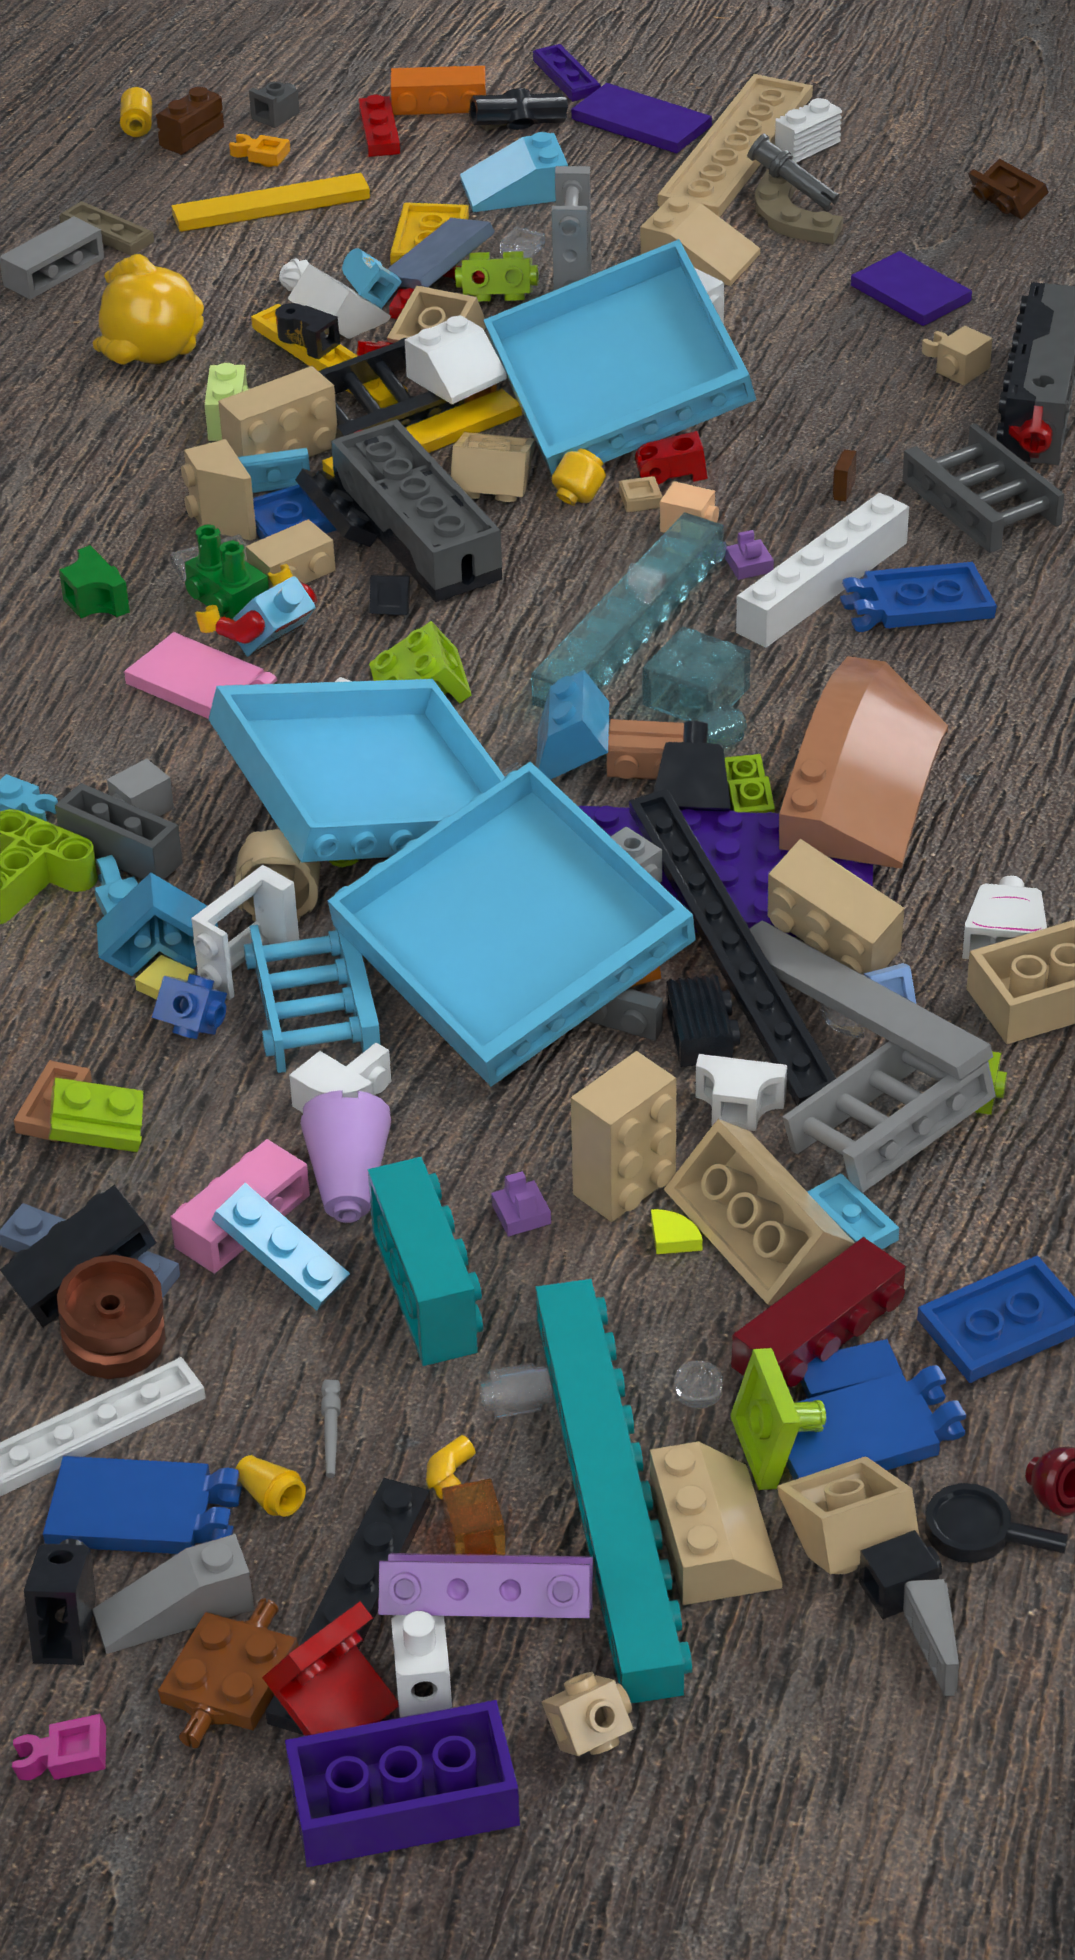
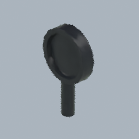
M958 1483L944 1487L932 1496L926 1507L925 1534L931 1546L943 1556L958 1562L977 1563L992 1559L1004 1549L1007 1542L1063 1554L1066 1551L1067 1533L1011 1522V1512L1005 1500L992 1489L979 1484Z

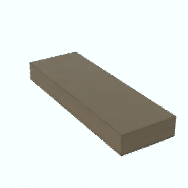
M83 201L59 215L60 223L75 216L101 229L103 244L130 256L154 242L152 231Z

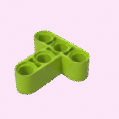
M8 809L0 811V925L14 917L49 883L73 892L86 891L95 886L98 874L94 846L89 839L19 810Z

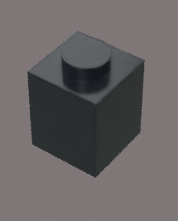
M915 1530L863 1549L860 1552L859 1583L882 1619L904 1612V1587L906 1582L938 1580L939 1576L942 1575V1564L937 1552L931 1546L926 1547Z

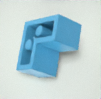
M150 872L97 923L99 958L130 976L138 972L159 951L175 961L194 969L197 966L191 918L206 908L207 905Z

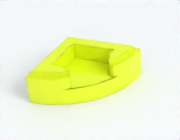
M651 1210V1224L656 1254L703 1250L702 1235L691 1220L672 1211Z

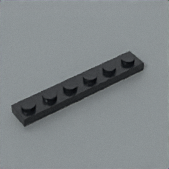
M383 1478L300 1645L361 1601L373 1618L357 1631L363 1639L356 1645L360 1649L379 1609V1561H388L389 1553H407L430 1506V1490ZM274 1695L266 1710L267 1724L304 1735Z

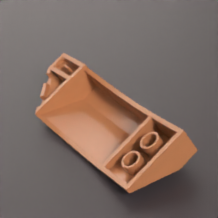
M847 656L831 675L806 730L779 813V849L790 851L802 839L827 857L903 868L925 787L945 733H948V725L887 662Z

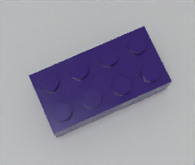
M497 1700L285 1740L289 1778L306 1867L520 1826L518 1785Z

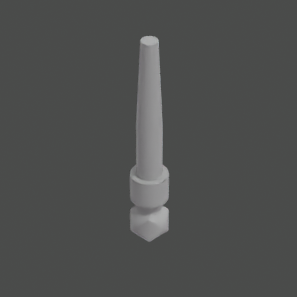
M325 1379L321 1388L323 1396L321 1400V1414L324 1416L326 1477L333 1478L335 1477L337 1417L341 1413V1400L339 1398L341 1386L339 1380Z

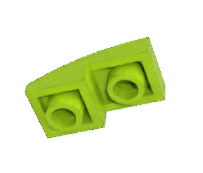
M761 754L725 757L731 811L738 813H775L769 777H765Z

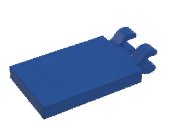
M973 562L865 571L863 579L848 577L842 581L846 592H854L851 595L840 596L843 607L848 610L855 609L858 615L865 614L859 618H851V623L857 632H866L879 622H882L885 628L991 619L995 618L997 605Z
M938 1365L926 1367L910 1381H906L900 1371L799 1401L811 1402L821 1400L826 1410V1423L823 1425L824 1429L821 1432L808 1431L797 1433L786 1463L793 1480L865 1456L885 1470H890L939 1455L941 1441H952L963 1437L965 1430L960 1421L966 1419V1414L959 1401L946 1402L939 1406L933 1414L928 1405H935L944 1401L946 1397L940 1385L946 1384V1378Z
M63 1456L43 1531L45 1544H60L66 1539H76L83 1542L90 1549L178 1554L186 1548L195 1546L196 1543H206L233 1535L234 1528L229 1525L231 1510L224 1507L239 1506L242 1487L237 1486L239 1470L221 1468L210 1475L209 1465L204 1463ZM208 1504H218V1505L224 1506V1507H213V1508H210L209 1510H207Z

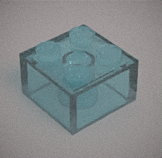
M682 626L642 668L643 705L685 721L708 723V729L711 730L750 688L751 650Z

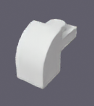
M375 1043L347 1066L319 1051L289 1075L292 1107L303 1113L305 1103L318 1095L331 1091L343 1090V1098H358L357 1091L368 1092L372 1095L383 1092L388 1084L391 1083L389 1050Z

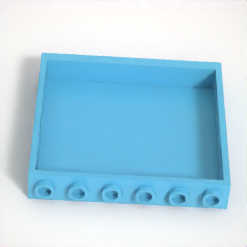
M680 239L484 319L491 343L507 373L508 381L551 476L567 452H577L578 449L582 448L595 454L604 463L636 450L643 444L663 439L756 400L750 375Z
M433 679L216 686L208 720L301 862L391 857L402 850L409 841L418 839L434 828L441 819L453 815L469 804L476 795L485 793L505 777Z
M528 762L520 769L508 773L501 782L485 793L476 795L469 804L453 815L441 819L434 828L418 839L409 841L402 850L386 861L374 865L367 874L351 885L342 887L332 898L327 900L333 925L490 1087L696 940L693 914L532 762Z

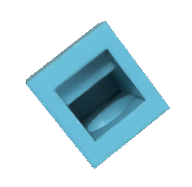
M359 248L351 250L344 259L342 265L343 274L358 294L382 309L402 283L399 277L384 268L380 261Z

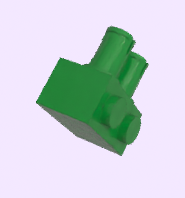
M210 524L200 526L196 530L199 554L185 562L186 589L192 598L199 600L206 606L216 605L220 616L233 619L253 598L269 590L268 576L244 560L245 550L242 544L240 545L239 542L234 540L221 544V534L218 528L216 529L214 525Z

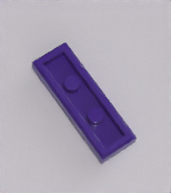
M561 44L533 51V61L572 102L587 98L601 87L598 81Z

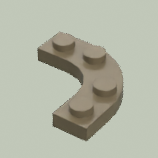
M767 169L755 192V211L757 216L765 218L768 221V227L782 235L834 245L843 229V217L832 215L825 211L811 212L797 207L790 201L797 188L781 176L778 178L771 176L769 169Z

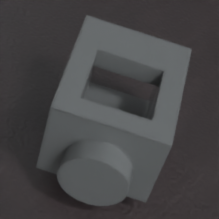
M273 81L260 90L254 88L249 90L251 119L276 128L300 113L298 90L291 83L283 84L282 82Z

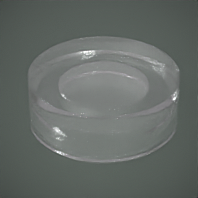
M706 1361L685 1363L676 1371L674 1378V1391L677 1399L682 1404L697 1409L714 1405L719 1401L723 1392V1376L721 1371L715 1365Z

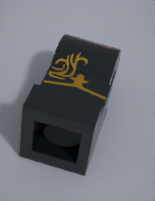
M297 303L283 304L276 309V324L280 341L307 348L308 356L318 360L340 344L337 316ZM327 328H329V335L323 332Z

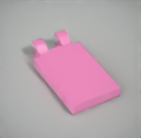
M176 632L170 634L124 671L126 684L209 719L216 686L274 684L277 681L275 675L270 672H264L260 667Z

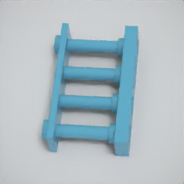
M258 925L250 926L251 943L244 944L247 969L255 968L268 1026V1030L262 1031L266 1057L274 1056L278 1073L286 1072L284 1049L352 1039V1043L360 1042L362 1052H365L375 1043L381 1045L379 1022L362 954L336 927L335 930L328 931V936L263 946ZM330 952L332 956L340 957V959H335V964L272 974L268 973L266 962ZM333 981H338L339 985L346 984L347 986L342 988L341 993L275 1003L273 991ZM345 1010L346 1014L353 1013L354 1015L349 1017V1022L281 1032L279 1023L281 1019Z

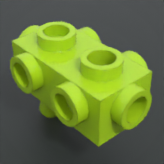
M523 251L503 252V258L490 259V252L469 253V259L462 260V267H456V287L462 288L464 295L477 297L478 302L491 301V294H504V301L525 300V293H532L533 286H538V265H532V258H524ZM482 271L484 273L485 280L482 284L474 282V272Z

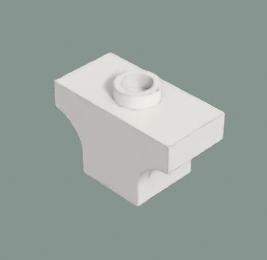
M704 1054L698 1055L696 1063V1098L702 1099L712 1106V1126L717 1119H720L743 1129L756 1131L758 1120L765 1112L774 1109H784L787 1065Z

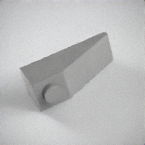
M236 1534L184 1549L93 1608V1615L106 1654L196 1628L205 1612L229 1618L253 1611L254 1603L250 1572Z

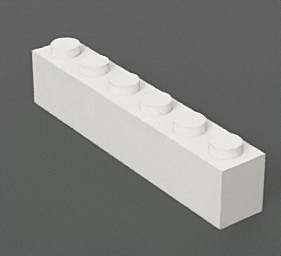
M882 493L876 494L737 595L736 633L767 648L845 590L842 584L843 579L848 577L861 578L865 571L872 570L907 544L909 506Z

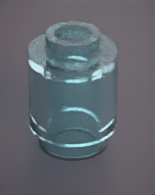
M729 704L696 716L691 720L708 723L707 743L721 744L723 749L741 742L744 739V731L747 729L746 720L739 709H734Z

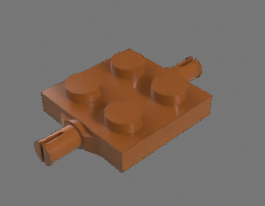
M266 1598L260 1599L248 1621H236L205 1612L158 1689L161 1704L182 1709L191 1715L184 1730L179 1735L180 1741L186 1746L190 1747L191 1744L192 1748H198L210 1725L232 1724L254 1731L274 1696V1693L262 1677L289 1653L299 1647L296 1637L267 1629L279 1611L278 1606L273 1601L268 1600L266 1602Z

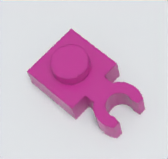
M100 1714L49 1724V1737L40 1739L36 1735L26 1734L13 1740V1745L19 1757L29 1756L26 1759L12 1762V1768L19 1780L34 1779L40 1776L46 1769H49L54 1780L106 1768V1725Z

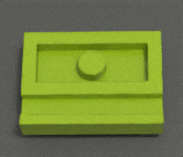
M55 1077L51 1095L49 1139L138 1152L142 1138L140 1133L143 1114V1091Z

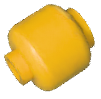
M582 448L578 449L577 452H567L552 475V483L558 490L556 496L572 506H575L576 502L590 503L606 477V473L602 468L603 461L595 454Z

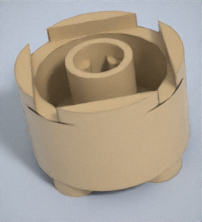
M279 829L263 832L257 831L249 834L238 854L234 886L260 866L264 865L294 882L297 920L299 922L300 917L309 910L311 912L317 903L320 861L301 862ZM252 896L238 907L241 911L243 908L251 914L252 920L256 922L254 898Z

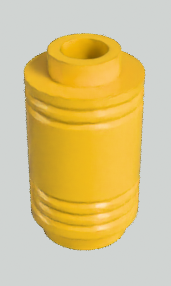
M140 87L129 88L121 96L120 126L129 136H144L150 131L152 126V97L148 91Z

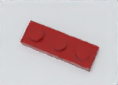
M375 94L367 98H359V112L368 156L400 154V141L390 96Z

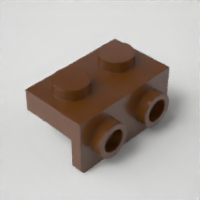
M1000 158L984 174L975 169L968 173L973 185L971 190L981 201L988 200L995 204L1002 213H1011L1021 220L1049 193L1045 183Z

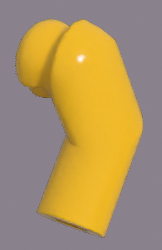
M460 1435L436 1452L427 1463L426 1484L429 1489L433 1487L439 1499L445 1500L461 1488L460 1480L453 1473L456 1471V1468L475 1455V1448L466 1436Z

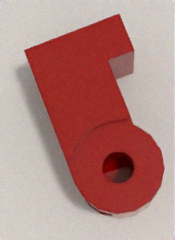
M698 431L648 442L639 447L635 453V462L640 477L655 476L658 485L664 483L668 478L691 474L693 482L708 479L704 449Z

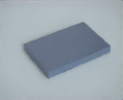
M450 218L391 265L388 270L396 274L402 281L399 287L415 289L417 285L428 288L469 255V253L490 238L495 231L491 223L487 221Z

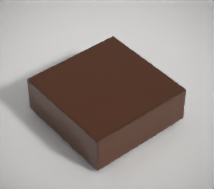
M844 449L837 461L833 476L834 500L847 502L856 478L857 451Z

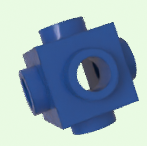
M189 974L188 980L164 976L152 1018L174 1024L172 1032L188 1038L198 1039L199 1032L215 1035L217 1027L222 1024L226 1015V1004L224 1002L227 993L212 989L214 980L198 975Z

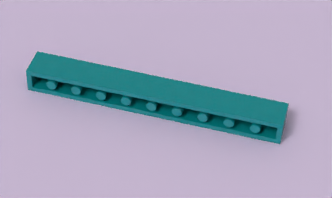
M592 1279L535 1286L536 1319L589 1556H593V1575L617 1683L623 1686L631 1704L684 1696V1674L692 1673L691 1652L688 1642L679 1643L677 1632L682 1631L681 1611L678 1600L669 1601L667 1590H672V1576L668 1559L659 1560L657 1550H662L663 1548L660 1524L658 1519H649L648 1511L653 1510L651 1487L648 1480L640 1481L638 1472L644 1471L640 1443H631L629 1434H634L633 1414L631 1406H622L620 1397H625L624 1376L621 1368L613 1369L612 1361L617 1360L613 1332L605 1333L603 1325H608L605 1298H596Z

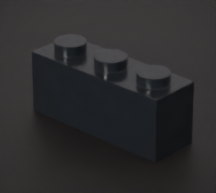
M113 1185L105 1192L94 1195L87 1202L86 1206L73 1216L55 1224L46 1236L31 1247L17 1252L0 1271L42 1328H44L59 1316L58 1290L63 1278L77 1265L94 1257L109 1255L136 1259L157 1242L142 1218L118 1188Z

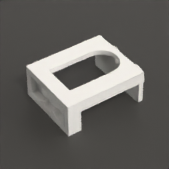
M264 865L260 866L191 918L198 969L197 975L214 980L212 989L227 993L226 998L229 1000L234 997L232 971L246 961L244 944L251 943L250 926L228 942L227 933L214 926L218 921L253 896L256 922L252 925H258L263 946L268 943L277 944L299 940L294 882Z

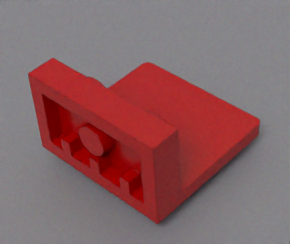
M361 1601L289 1653L262 1677L305 1736L377 1723L399 1707L398 1700L356 1646L363 1640L357 1631L373 1618Z

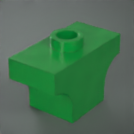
M91 545L77 550L78 560L75 563L59 569L63 600L80 618L95 613H109L117 618L130 613L126 581L121 577L118 569L114 565L110 566Z

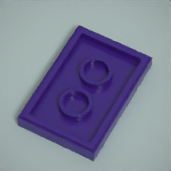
M901 251L851 275V286L921 326L948 314L972 300V290Z

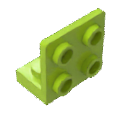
M432 621L420 629L412 631L405 639L389 650L381 652L369 664L374 681L433 679L444 694L449 692L459 704L472 696L457 648Z

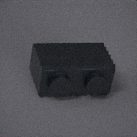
M712 974L710 977L704 975L701 978L695 976L693 979L686 977L684 980L678 978L675 981L670 978L666 982V1011L680 1067L695 1066L699 1054L733 1058V1046L740 1045V1031L737 1019L729 1020L728 1017L732 1016L730 991L721 990L718 976Z

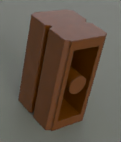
M194 87L189 90V94L180 100L171 101L166 109L156 114L157 128L160 129L158 131L159 145L164 149L182 155L224 128V118L221 113L223 110L222 97L205 87Z

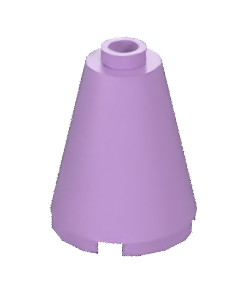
M343 1090L318 1095L305 1103L300 1122L324 1210L328 1215L343 1223L355 1222L370 1211L368 1169L381 1166L391 1126L389 1106L381 1098L368 1092L357 1091L358 1098H343Z

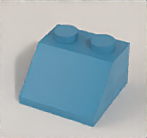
M585 670L572 676L562 677L549 688L538 727L536 767L551 780L608 753L609 701Z

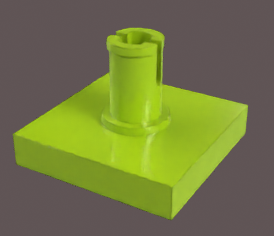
M772 1348L753 1349L730 1415L758 1490L777 1489L798 1432H821L824 1429L823 1425L826 1423V1410L821 1400L793 1402Z

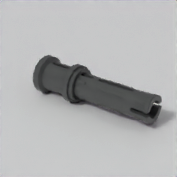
M765 133L760 135L751 146L747 158L751 161L757 160L769 169L771 176L777 178L781 176L821 206L826 212L830 211L833 208L830 205L831 202L835 205L839 199V194L792 160L793 156H791V153L788 150L782 151L771 143L768 135Z

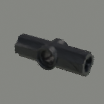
M516 88L506 91L503 95H473L470 99L469 117L474 126L507 125L508 129L522 130L531 127L533 124L564 123L567 119L568 103L563 93L530 94L528 89Z

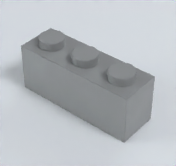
M73 216L1 255L0 267L3 286L31 300L105 259L101 229Z

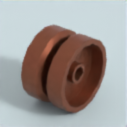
M109 1255L94 1257L77 1265L63 1278L57 1293L63 1352L74 1367L89 1376L104 1379L124 1378L148 1368L160 1355L166 1340L161 1283L151 1268L134 1258Z

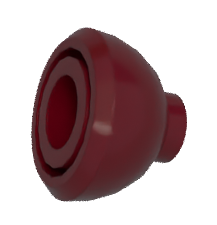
M1057 1447L1044 1453L1041 1457L1031 1459L1027 1465L1025 1477L1027 1483L1032 1486L1033 1492L1040 1504L1048 1511L1059 1516L1073 1514L1075 1512V1447Z

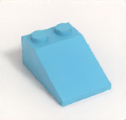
M538 132L532 136L521 137L460 174V180L473 212L555 202L556 166H568L555 134Z

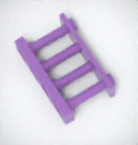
M389 1553L388 1561H379L378 1615H408L415 1611H424L431 1616L590 1618V1610L593 1608V1556Z

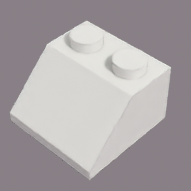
M308 264L288 297V300L293 303L307 305L337 316L339 334L348 339L388 322L391 315L360 296L353 289L311 264ZM329 328L323 332L329 335Z
M461 315L450 317L441 324L423 329L418 334L405 339L407 377L450 404H454L507 379V373L483 328Z

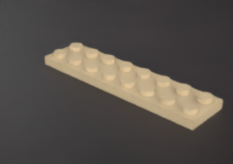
M753 74L658 193V206L660 207L670 196H683L688 200L703 204L720 217L761 164L757 160L751 161L747 158L753 143L760 135L765 133L770 137L769 141L775 145L776 118L785 116L790 110L804 107L812 98L813 85Z

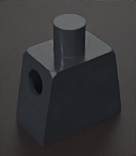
M684 722L683 742L665 743L654 792L668 789L680 810L731 811L723 745L707 743L708 723Z
M66 1539L60 1544H43L38 1546L24 1588L33 1664L84 1665L93 1619L92 1609L95 1608L96 1601L91 1549L76 1539ZM64 1606L66 1607L62 1621H67V1623H61L55 1618L56 1612Z

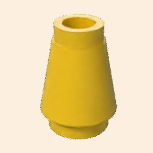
M253 1455L242 1458L235 1468L239 1470L238 1482L241 1483L269 1515L290 1516L300 1508L305 1499L306 1487L296 1471L256 1458Z

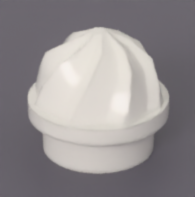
M295 258L283 265L279 275L282 286L288 291H292L308 266V261H299Z

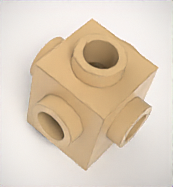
M593 1672L583 1673L567 1680L564 1683L565 1691L541 1701L560 1751L575 1756H580L588 1751L592 1755L606 1752L619 1745V1736L634 1730L628 1716L632 1712V1705L623 1686L619 1683L616 1684L613 1679L594 1676Z

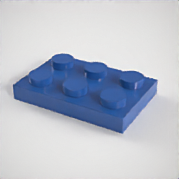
M1037 1255L919 1306L917 1320L966 1380L971 1383L1075 1337V1297Z

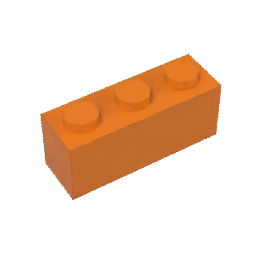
M485 66L391 68V104L394 115L469 113L471 97L473 95H486Z

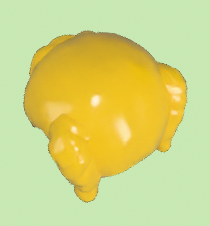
M134 254L124 258L105 272L104 277L109 284L102 294L99 311V327L102 336L93 340V348L97 352H102L109 360L120 365H125L133 360L160 364L175 358L179 354L186 355L192 352L196 346V335L204 325L202 316L204 305L201 299L193 292L189 282L181 274L167 268L154 266L147 257L141 254Z

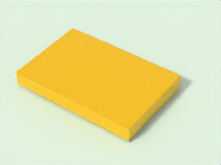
M404 203L390 253V265H393L450 218L468 219L469 205Z

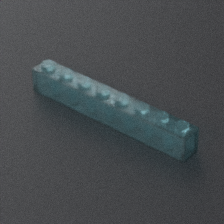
M684 512L531 673L532 705L544 709L550 686L562 677L572 676L582 670L586 671L599 689L604 685H608L618 669L630 661L633 653L641 644L646 643L653 631L661 623L667 621L670 613L680 602L683 603L686 600L689 592L705 579L711 568L716 563L722 561L727 548L724 541V525Z

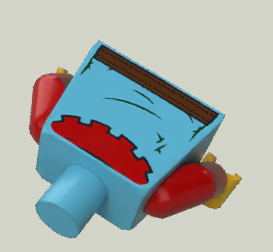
M283 564L280 566V572L275 574L267 573L273 587L253 598L233 619L227 617L220 618L216 605L207 606L205 612L197 611L195 614L202 633L216 631L218 635L237 641L245 655L249 657L304 626L316 609L317 596L311 587L292 575L287 564Z

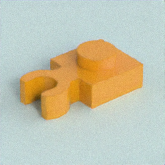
M237 134L236 143H229L230 155L237 158L248 156V162L259 163L265 167H278L290 152V140L259 135L257 139H253L246 134Z

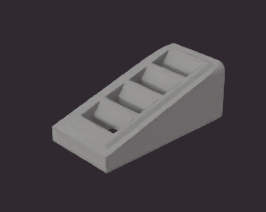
M944 1579L906 1582L904 1587V1615L943 1695L955 1696L958 1684L959 1660L947 1583L944 1582Z

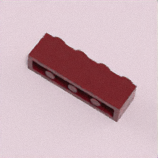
M862 1237L735 1332L732 1337L731 1367L744 1376L753 1349L772 1348L787 1387L797 1385L807 1372V1364L815 1357L824 1362L852 1337L862 1335L878 1317L886 1311L891 1312L900 1305L905 1295L906 1266L865 1237Z

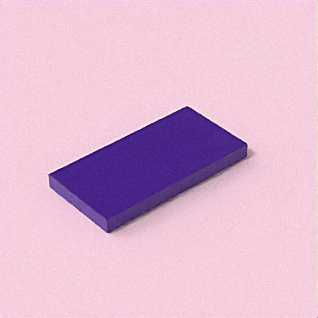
M605 83L571 109V119L676 154L712 126V116L610 83Z

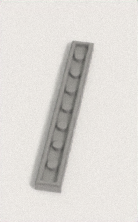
M763 920L750 928L751 933L778 979L956 1079L961 1080L993 1057L991 1044Z

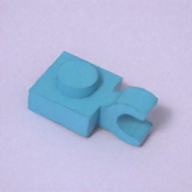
M113 855L96 859V863L101 871V874L98 875L101 886L94 889L96 901L104 916L138 885L134 876L122 880Z

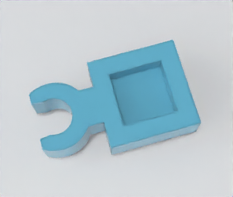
M7 774L0 779V811L15 809L47 821L45 811L56 814L55 805L58 803V800L55 796L40 794L39 786Z

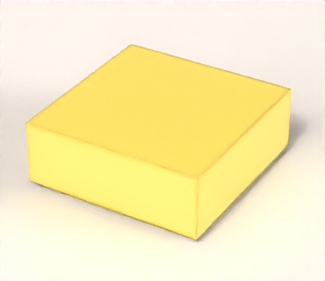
M160 955L135 979L136 990L157 1000L164 976L188 980L189 974L196 975L195 970Z

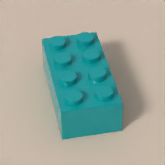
M422 1156L368 1169L373 1235L422 1366L478 1353L477 1333L483 1332V1321L475 1301L482 1299L481 1287L476 1272L468 1273L466 1266H468V1256L462 1238L454 1239L452 1234L455 1233V1225L451 1209L448 1205L441 1206L440 1204L442 1193L436 1173L428 1174Z

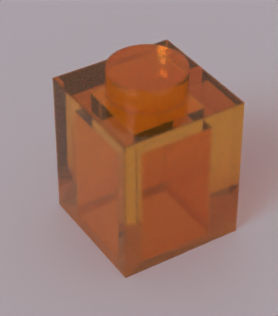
M491 1478L442 1488L444 1521L453 1554L506 1555L504 1522Z

